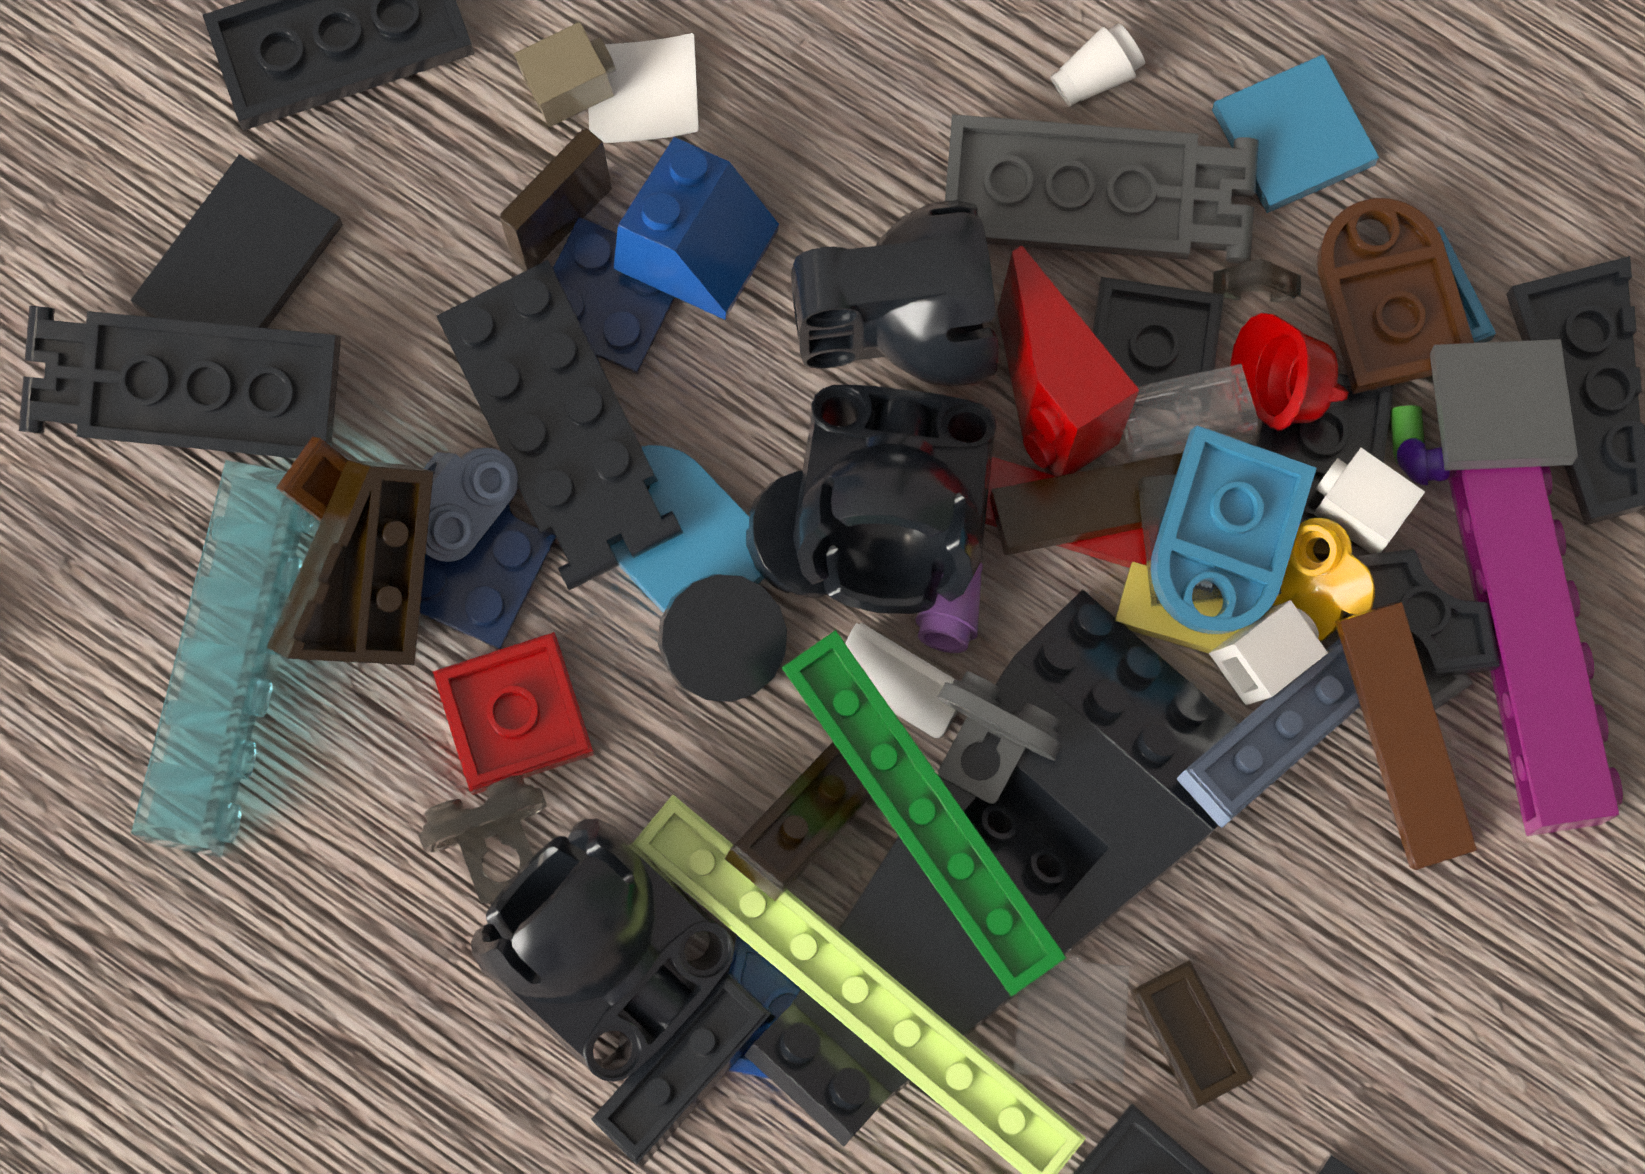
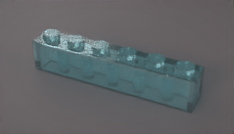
M225 460L131 831L132 835L145 843L222 858L225 842L233 843L237 836L241 821V806L235 804L241 779L248 780L254 768L257 745L256 742L250 740L256 716L264 717L270 703L272 682L270 679H266L271 654L279 655L266 647L281 615L286 593L290 594L302 566L301 557L296 556L301 533L308 534L315 519L276 489L287 471Z

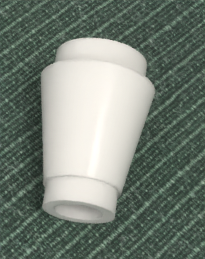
M1118 23L1109 30L1102 27L1058 72L1051 76V80L1065 103L1072 107L1079 101L1082 102L1136 78L1135 71L1145 65V60L1129 32Z

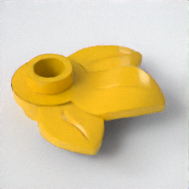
M1312 518L1299 525L1280 591L1272 605H1280L1291 600L1297 609L1304 611L1313 620L1319 632L1318 639L1320 642L1336 630L1335 621L1342 619L1343 611L1358 614L1371 610L1375 598V585L1368 567L1351 554L1350 538L1340 524L1327 518ZM1319 538L1325 539L1330 547L1329 556L1323 562L1319 561L1313 552L1314 544Z

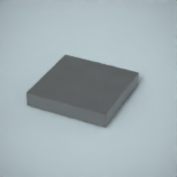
M1561 339L1440 344L1433 346L1430 360L1445 471L1573 465L1578 457Z

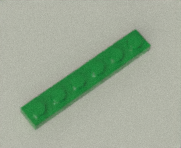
M833 631L784 665L782 669L1009 995L1011 997L1065 960L1066 956L837 631Z

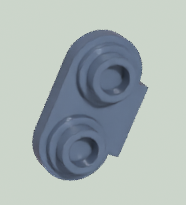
M476 448L468 451L461 458L454 453L437 452L424 467L426 470L434 471L426 556L445 562L456 561L465 557L513 498L518 486L517 470L512 460L505 453L497 449Z

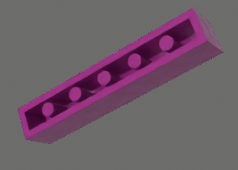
M1550 467L1450 470L1448 480L1474 600L1489 604L1500 666L1490 671L1526 837L1602 825L1620 815L1618 805H1621L1623 801V788L1616 768L1608 766L1603 742L1608 740V721L1603 707L1600 704H1594L1589 680L1593 679L1594 660L1588 643L1580 642L1575 618H1578L1580 614V598L1575 583L1572 580H1566L1561 558L1566 553L1565 532L1560 520H1553L1548 500L1553 486Z

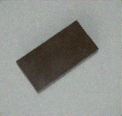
M1190 960L1130 991L1192 1110L1254 1079Z

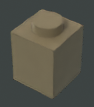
M580 21L514 53L523 78L548 127L556 125L614 96L607 76L616 71L614 62L601 37L590 41Z

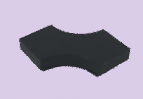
M1414 549L1354 556L1368 567L1375 585V598L1372 609L1393 602H1402L1415 646L1426 660L1431 678L1493 671L1500 666L1488 603L1464 601L1442 591L1425 574Z

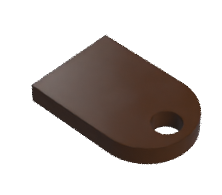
M1373 198L1357 202L1344 209L1335 217L1319 246L1317 271L1353 394L1432 376L1430 353L1434 345L1474 343L1442 237L1436 226L1424 213L1414 206L1399 200ZM1363 220H1376L1387 229L1389 241L1378 246L1369 245L1359 237L1356 225Z

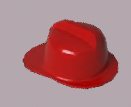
M1263 312L1251 317L1240 329L1233 345L1230 362L1231 385L1237 401L1244 409L1265 422L1269 427L1281 431L1290 426L1291 423H1310L1321 418L1328 410L1331 402L1347 400L1349 391L1337 382L1338 363L1336 353L1326 342L1304 334L1297 327L1277 315Z

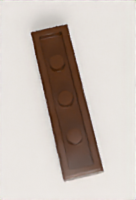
M1393 602L1336 620V627L1409 867L1419 870L1477 851L1402 602Z

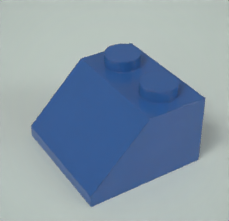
M673 137L618 224L613 269L725 320L778 232L779 223L729 161Z

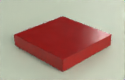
M555 632L432 671L466 782L472 795L595 755Z

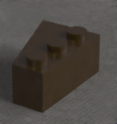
M347 460L266 648L287 659L397 665L415 664L434 471L404 464Z

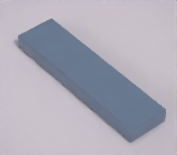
M1340 638L1326 649L1328 654L1273 697L1266 700L1177 777L1180 784L1221 828L1361 707Z

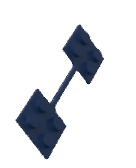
M579 217L553 269L596 356L638 374L675 297L613 269L617 233ZM518 486L511 501L465 557L456 561L445 562L425 555L420 614L497 649L502 648L556 539L554 535L545 538L538 528L517 519L511 513L510 504L519 489Z

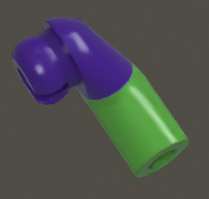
M1406 405L1392 408L1390 413L1393 455L1398 466L1418 485L1428 486V481L1441 482L1447 480L1450 477V470H1444L1442 447L1426 450L1422 407Z

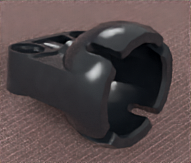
M959 200L929 203L902 216L878 240L875 246L853 249L835 246L821 247L803 252L795 258L791 271L792 299L799 351L805 366L826 369L844 366L855 360L886 357L895 366L921 381L949 387L977 384L994 376L997 372L998 340L993 329L989 327L983 328V323L989 322L995 317L996 307L983 222L978 217L976 204Z
M831 385L821 389L814 396L811 404L810 426L793 533V541L802 575L813 585L824 580L826 593L832 599L846 606L883 614H915L927 611L935 605L938 593L949 602L963 595L982 559L993 445L997 427L996 419L990 409L981 403L942 394L879 386Z
M597 818L584 819L576 823L568 838L558 836L540 849L515 874L495 898L486 913L487 924L475 931L471 940L472 954L481 971L586 1066L593 1075L604 1081L612 1082L629 1077L669 1040L706 999L727 971L734 955L733 940L727 930L717 924L622 832L615 826ZM707 931L710 941L705 954L695 960H686L684 950L688 939L696 932ZM619 1031L620 1043L617 1050L609 1057L602 1059L594 1058L593 1049L598 1037L605 1032Z

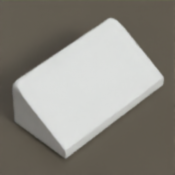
M856 623L845 644L894 714L930 736L938 739L941 738L958 711L943 703L937 696L945 682L952 684L955 679L865 624Z

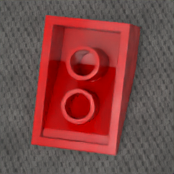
M1020 246L1011 253L997 313L1025 449L1036 465L1043 469L1048 467L1052 474L1058 477L1077 472L1120 443L1139 389L1025 248Z

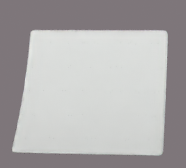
M693 33L650 41L605 44L616 67V71L607 75L614 96L588 108L589 130L601 139L603 143L674 137L695 133L699 130L695 36Z

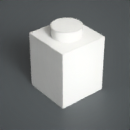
M1360 448L1348 465L1337 458L1320 481L1316 490L1323 494L1325 498L1314 512V515L1340 524L1347 532L1350 540L1370 554L1381 553L1425 491L1363 448Z
M1290 600L1270 608L1260 619L1240 629L1213 649L1209 655L1243 703L1248 705L1273 697L1328 654V652L1318 639L1319 632L1313 620L1304 611L1297 609Z

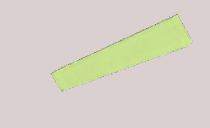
M672 795L633 842L673 882L1022 1174H1058L1086 1139L1084 1135L788 889L775 902L725 860L730 848L734 844L676 796Z

